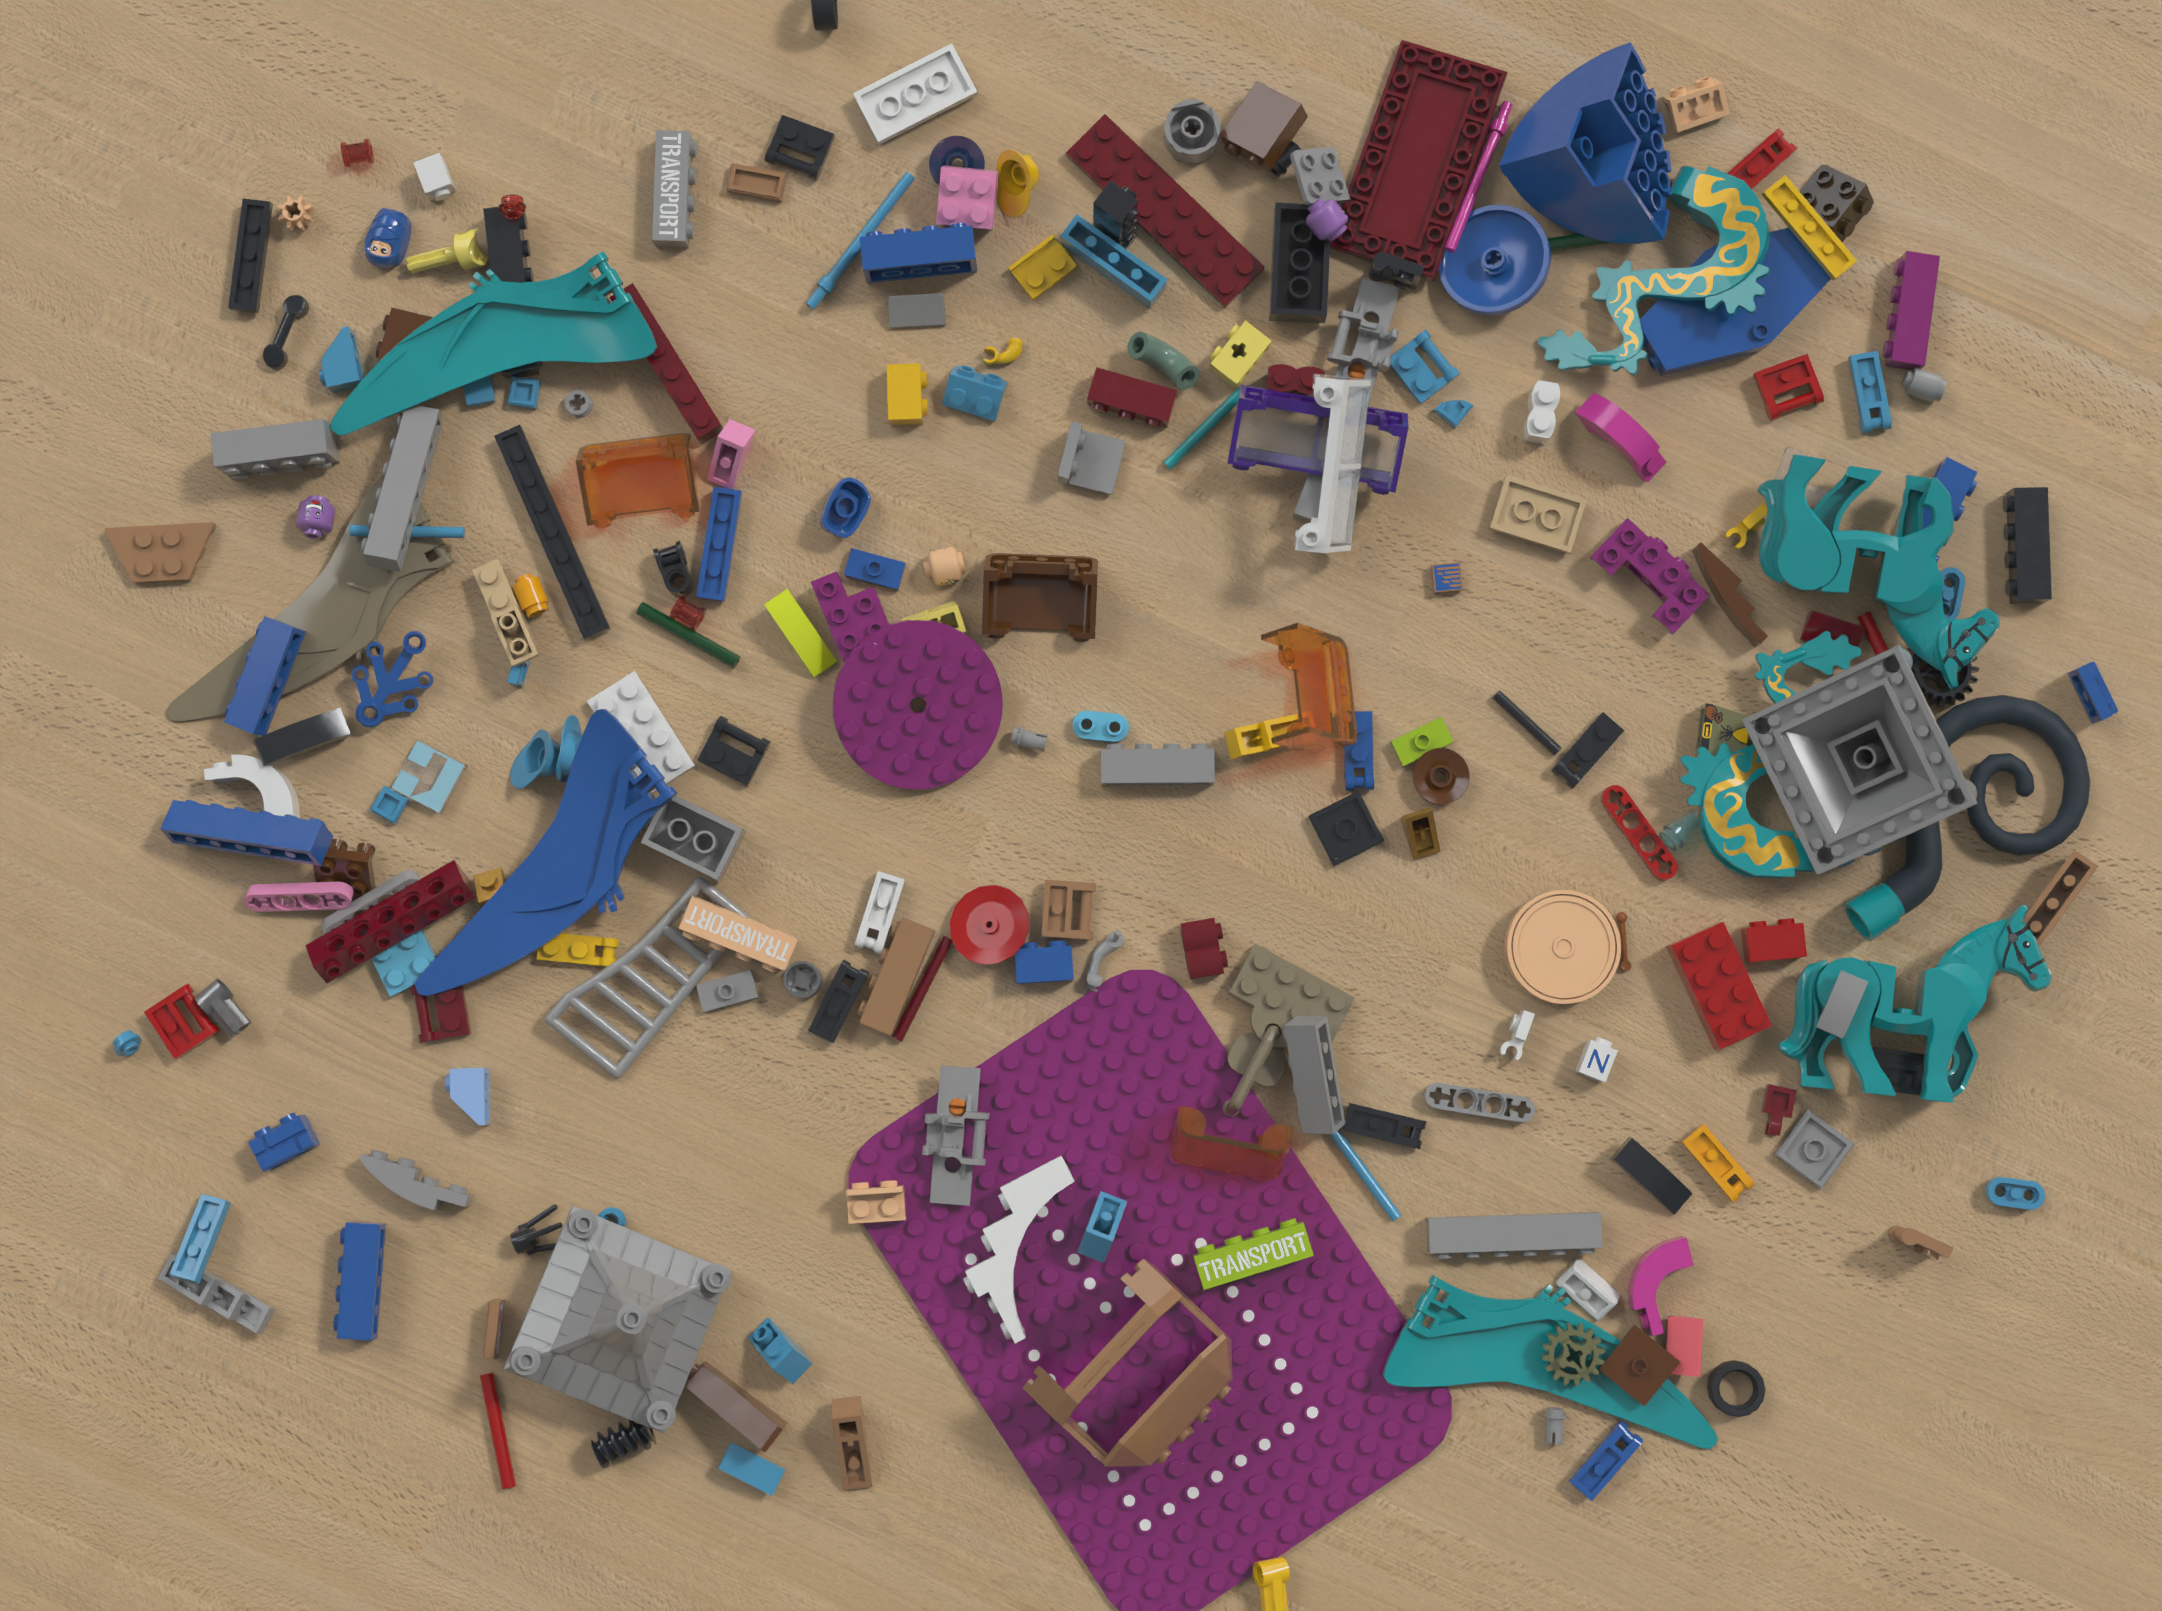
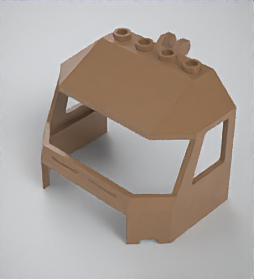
M1145 1259L1141 1260L1134 1267L1137 1272L1132 1277L1126 1273L1120 1279L1146 1304L1064 1390L1041 1366H1038L1034 1371L1038 1376L1036 1380L1033 1381L1030 1378L1023 1386V1389L1052 1418L1106 1467L1153 1466L1156 1462L1161 1465L1172 1454L1169 1448L1176 1441L1181 1444L1188 1436L1195 1432L1191 1426L1197 1419L1203 1423L1207 1419L1206 1417L1212 1411L1208 1406L1216 1398L1221 1401L1232 1389L1228 1386L1233 1381L1231 1338L1153 1263ZM1180 1301L1218 1338L1198 1355L1108 1454L1070 1415L1152 1325Z

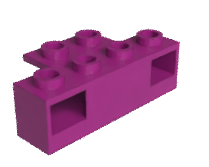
M837 571L811 581L843 663L853 648L866 636L883 626L889 625L874 587L848 597Z

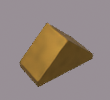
M1431 807L1400 818L1413 860L1441 852Z

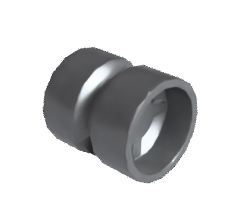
M798 961L792 963L786 969L783 983L791 995L797 998L808 999L820 992L823 986V975L816 965L807 961Z

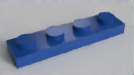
M713 486L696 597L699 599L725 602L742 498L741 490Z

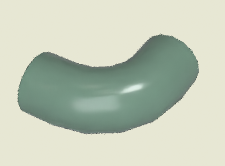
M1137 332L1130 338L1127 350L1131 358L1155 368L1170 379L1179 389H1189L1197 382L1200 375L1199 368L1169 344L1144 332Z

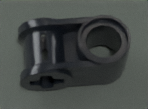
M676 541L675 545L661 550L658 548L653 549L666 588L675 597L683 598L688 596L692 592L693 581L681 541ZM684 577L685 585L682 588H672L675 578Z

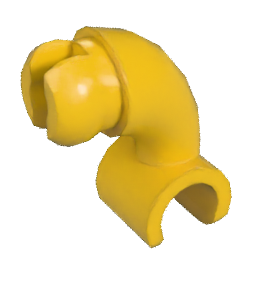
M1010 338L1008 347H1006L1003 353H998L994 347H986L984 352L992 353L994 358L992 360L982 359L983 364L992 366L995 363L1006 364L1016 360L1023 351V341L1019 338Z

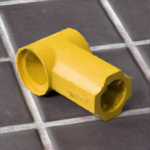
M1278 1557L1255 1562L1253 1564V1577L1260 1589L1262 1611H1288L1286 1583L1289 1581L1290 1571L1286 1559Z

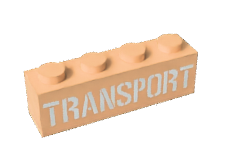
M691 895L678 926L679 929L683 930L682 935L689 939L698 941L699 937L710 941L708 946L724 952L725 948L736 951L735 957L747 962H751L752 958L763 962L762 968L777 973L778 969L786 970L798 941L795 936Z

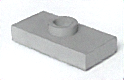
M752 970L696 985L703 1012L759 997Z

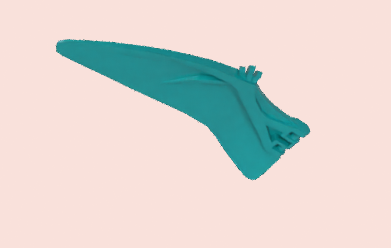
M604 251L596 254L585 264L569 273L538 282H503L491 269L486 272L492 279L488 281L481 274L475 272L473 277L482 286L479 287L471 282L469 287L476 291L475 293L440 312L414 330L388 352L362 379L332 418L330 427L338 436L350 434L485 377L539 361L585 363L633 361L647 358L654 354L657 344L638 306L633 302L631 295L625 293L622 288L623 282L616 270L611 269L607 262L609 259ZM597 268L602 274L598 278L593 274V271ZM611 293L616 298L613 302H610L607 297Z

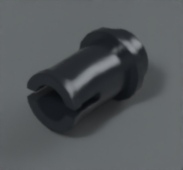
M1291 141L1279 160H1277V163L1271 170L1274 175L1279 177L1281 174L1285 175L1287 173V168L1292 164L1290 154L1295 150H1301L1295 142Z

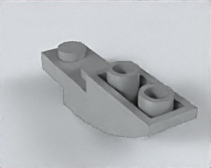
M371 1150L370 1154H361L360 1161L368 1171L383 1185L408 1201L431 1210H439L442 1201L463 1207L471 1205L473 1194L466 1193V1187L456 1184H450L449 1188L440 1186V1180L423 1176L422 1180H419L422 1168L415 1167V1161L399 1157L398 1162L387 1159V1153L377 1150Z

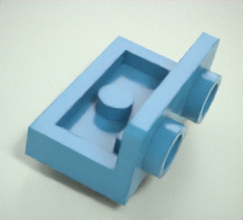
M955 366L949 375L942 405L996 421L1008 382L1003 381L1000 376L995 374L984 375L977 373L974 368L969 366Z

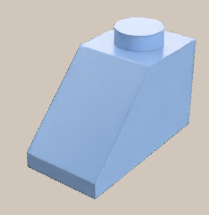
M489 1068L450 1069V1075H446L445 1088L446 1092H450V1098L478 1125H490Z

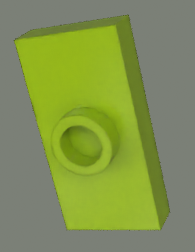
M1442 717L1390 741L1402 767L1418 760L1429 750L1443 748L1454 742Z

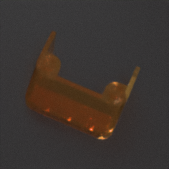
M1300 623L1262 634V641L1278 646V660L1280 664L1286 669L1294 671L1299 722L1288 726L1287 733L1272 737V743L1297 751L1342 748L1355 744L1357 741V726L1349 654L1343 639Z

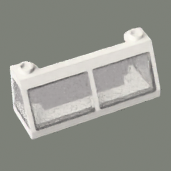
M1314 374L1312 389H1314L1316 402L1322 407L1331 408L1318 518L1311 517L1310 523L1304 524L1299 530L1296 529L1295 550L1317 553L1351 551L1371 380Z

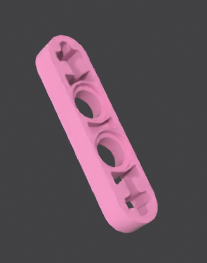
M343 882L255 884L248 888L244 904L249 909L257 912L346 909L351 904L354 890L350 885ZM306 894H311V895L317 896L318 899H316V898H311V897L307 896ZM279 895H285L290 897L291 899H285L280 897Z

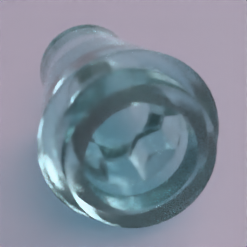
M1690 810L1684 816L1663 826V831L1659 834L1663 843L1671 850L1683 848L1700 825L1699 815Z

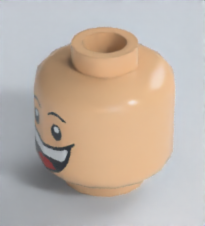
M954 547L932 550L928 554V561L923 562L926 578H932L937 586L959 582L962 574L966 573L962 553L957 552Z

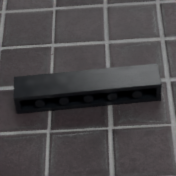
M517 204L483 208L490 269L503 282H534L532 268L527 265V257H531L529 241L524 239V230L528 229L526 213H522ZM543 361L501 372L506 379L540 375L539 366H543Z

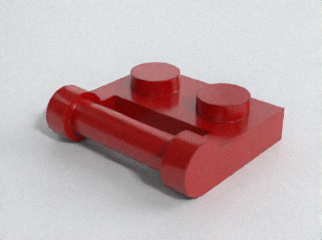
M1808 353L1753 374L1770 421L1778 419L1781 414L1811 403L1817 405L1824 402V395ZM1808 385L1809 393L1776 404L1774 396Z
M190 984L182 986L144 1012L174 1059H179L220 1032L217 1025L210 1022L203 1009L196 1002L192 994L194 990ZM178 1001H184L201 1027V1032L198 1034L194 1033L177 1007L176 1003Z

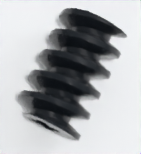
M629 1420V1428H626L619 1422L617 1433L611 1427H608V1437H604L599 1431L597 1432V1441L591 1440L595 1456L604 1469L609 1466V1460L617 1464L620 1461V1455L624 1459L630 1458V1450L635 1455L641 1453V1446L645 1450L651 1449L652 1442L656 1445L653 1429Z

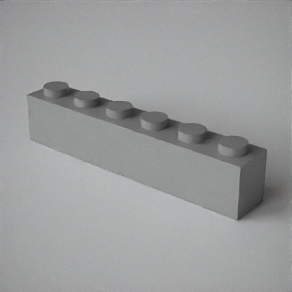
M416 405L398 415L397 437L391 440V458L389 463L386 462L384 464L382 473L384 479L383 486L377 489L375 497L377 507L375 513H371L369 516L368 538L363 539L361 545V554L364 555L367 566L398 572L402 570L443 424L439 409Z
M1601 1213L1426 1217L1427 1252L1430 1254L1434 1253L1437 1259L1452 1258V1253L1462 1252L1464 1258L1481 1257L1480 1252H1492V1257L1509 1256V1251H1520L1521 1256L1538 1255V1250H1549V1255L1566 1254V1249H1577L1578 1254L1595 1253V1248H1603Z

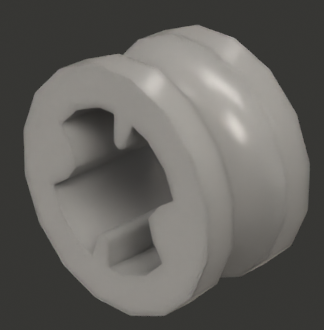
M581 390L570 392L565 399L566 409L576 417L587 416L592 410V399ZM577 397L585 401V404L580 407L581 410H577L575 406L572 407V403L577 402Z

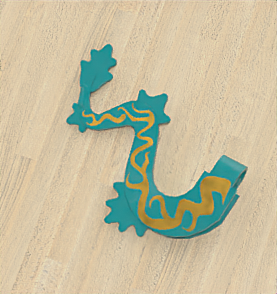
M1682 166L1671 186L1672 195L1668 199L1679 209L1690 213L1692 221L1713 229L1720 236L1719 245L1714 255L1703 264L1690 268H1660L1633 271L1630 260H1625L1618 269L1598 267L1596 272L1601 284L1600 288L1593 292L1592 297L1595 301L1606 302L1612 319L1624 337L1623 343L1615 350L1597 352L1596 348L1583 337L1580 331H1575L1571 337H1568L1560 329L1552 337L1543 336L1538 339L1539 346L1546 350L1545 360L1547 362L1560 361L1558 365L1560 371L1585 369L1592 366H1611L1613 372H1618L1623 368L1630 375H1636L1638 372V361L1647 358L1646 352L1642 350L1644 335L1637 310L1638 302L1646 297L1686 301L1705 300V306L1708 311H1712L1720 303H1724L1728 314L1731 316L1736 314L1738 308H1743L1748 313L1754 314L1756 312L1754 298L1763 297L1766 294L1765 289L1756 282L1770 273L1768 267L1761 265L1769 247L1770 236L1769 224L1757 195L1745 181L1708 166L1706 172L1690 166Z
M1824 631L1818 637L1802 644L1799 648L1784 654L1781 650H1775L1772 656L1757 653L1755 659L1760 670L1754 674V677L1757 680H1763L1766 694L1776 704L1797 694L1784 683L1786 670L1792 665L1801 662L1803 665L1814 668L1828 676L1833 673V666H1837L1841 670H1847L1850 666V660L1859 657L1862 651L1861 648L1850 645L1846 635H1841L1837 639L1832 640L1830 632ZM1723 743L1719 745L1715 756H1712L1705 747L1701 746L1697 749L1698 756L1696 758L1687 755L1680 757L1681 764L1688 772L1687 775L1680 777V782L1694 788V792L1687 798L1686 802L1690 806H1699V824L1704 841L1711 854L1727 869L1742 877L1777 879L1795 877V872H1815L1800 839L1795 838V831L1770 830L1760 826L1749 815L1746 807V792L1753 781L1767 774L1754 745L1744 747L1732 753L1728 745Z

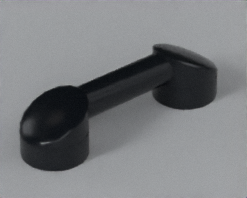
M291 295L284 300L283 308L286 312L273 343L264 348L263 360L271 369L279 370L287 364L288 356L283 350V346L295 318H303L309 311L307 300L300 295Z

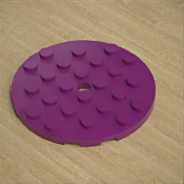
M932 620L894 622L866 636L849 653L848 658L838 672L833 690L834 724L840 741L849 756L861 769L875 779L905 789L939 787L968 773L984 758L997 736L1002 718L1003 700L1001 685L997 672L987 654L963 632L950 625ZM921 697L925 700V708L922 712L911 710L910 702L913 698Z

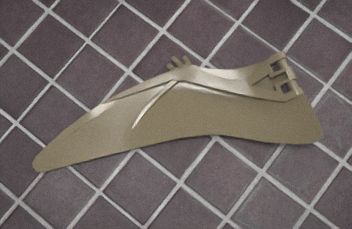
M382 476L371 487L353 514L326 568L294 602L274 618L306 631L281 697L329 674L354 657H357L358 665H363V655L366 653L368 644L373 641L379 642L378 638L387 618L404 595L429 575L455 562L451 553H447L443 547L445 543L442 538L411 537L401 572L367 566L364 555L361 554V545L363 539L368 537L350 536V525H368L369 516L371 513H375L377 507L375 497L377 489L383 486L384 479ZM420 502L414 526H431L429 523L431 519ZM434 552L437 559L429 562L426 556ZM256 634L172 701L167 708L168 717L172 721L183 722L225 715L226 708L236 692L237 679L244 671L246 656L253 647L257 637ZM372 646L370 648L371 654L372 649L374 648L376 649L377 654H380L381 652L378 646ZM366 653L368 666H372L371 658Z

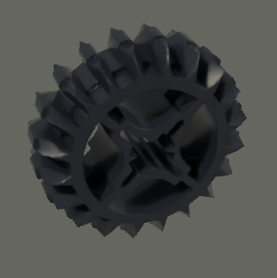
M1909 647L1907 648L1913 660L1911 670L1924 697H1926L1929 707L1934 702H1936L1937 708H1943L1945 702L1951 707L1955 705L1956 700L1959 702L1965 700L1964 693H1972L1973 689L1969 684L1977 683L1978 679L1972 676L1971 673L1978 672L1980 668L1972 666L1971 663L1977 660V656L1960 670L1958 687L1950 689L1942 673L1937 674L1935 672L1929 674V672L1935 670L1931 665L1928 664L1926 670L1920 672L1921 658ZM1930 679L1934 681L1937 688H1941L1942 692L1931 689L1923 680Z

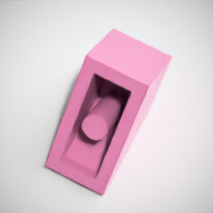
M731 419L728 421L717 437L707 476L708 481L728 489H734L750 453L755 429Z

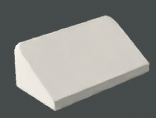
M1576 1258L1556 1281L1559 1287L1562 1286L1566 1293L1597 1321L1603 1318L1617 1304L1620 1298V1294L1580 1258Z

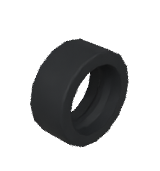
M811 0L815 30L837 29V0Z
M1736 1360L1723 1362L1714 1368L1709 1376L1707 1385L1708 1395L1714 1406L1725 1414L1735 1417L1747 1416L1756 1411L1764 1400L1766 1390L1760 1373L1749 1364ZM1735 1371L1747 1375L1752 1381L1753 1386L1750 1399L1743 1405L1738 1406L1725 1402L1719 1390L1723 1377Z

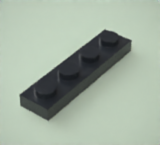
M242 199L228 304L230 310L259 313L273 204L270 201Z

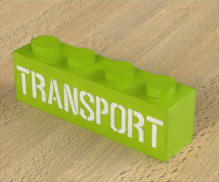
M1296 1218L1280 1222V1228L1269 1231L1267 1226L1252 1231L1253 1236L1242 1239L1241 1235L1225 1239L1226 1245L1217 1248L1214 1247L1213 1243L1197 1248L1198 1253L1194 1254L1193 1258L1203 1289L1206 1290L1314 1256L1304 1222H1297Z

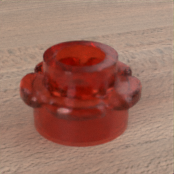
M515 194L503 196L501 204L498 206V210L509 219L521 217V214L525 213L526 209L523 197Z

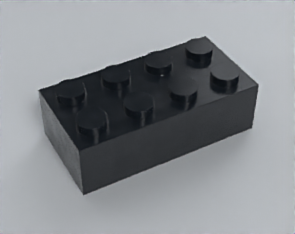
M1275 203L1269 321L1323 324L1326 321L1330 241L1328 239H1318L1307 225L1306 218L1310 212L1308 210L1309 206L1306 204Z

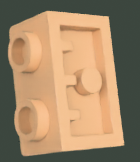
M1704 77L1696 80V85L1687 88L1686 86H1678L1670 89V94L1662 96L1663 102L1668 104L1674 131L1681 132L1730 115L1723 82L1712 79V77Z
M897 1180L880 1181V1187L870 1188L869 1182L852 1183V1189L845 1190L849 1224L906 1220L904 1185L898 1186Z

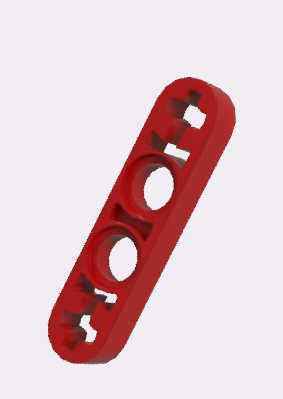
M1619 785L1607 787L1601 794V803L1650 873L1658 880L1672 878L1678 870L1675 858L1627 791ZM1611 791L1614 794L1619 792L1621 797L1618 801L1623 807L1628 803L1630 808L1622 811L1617 816L1615 811L1620 808L1615 802L1612 804L1608 802L1610 798L1609 792ZM1632 813L1637 816L1638 825L1635 829H1628L1624 826L1623 818L1626 814ZM1644 836H1649L1654 840L1655 847L1652 852H1644L1641 849L1640 840ZM1661 850L1663 855L1658 857L1663 863H1670L1671 866L1668 867L1669 874L1667 875L1665 872L1659 873L1657 870L1660 867L1658 861L1653 859L1650 862L1648 857L1657 854Z

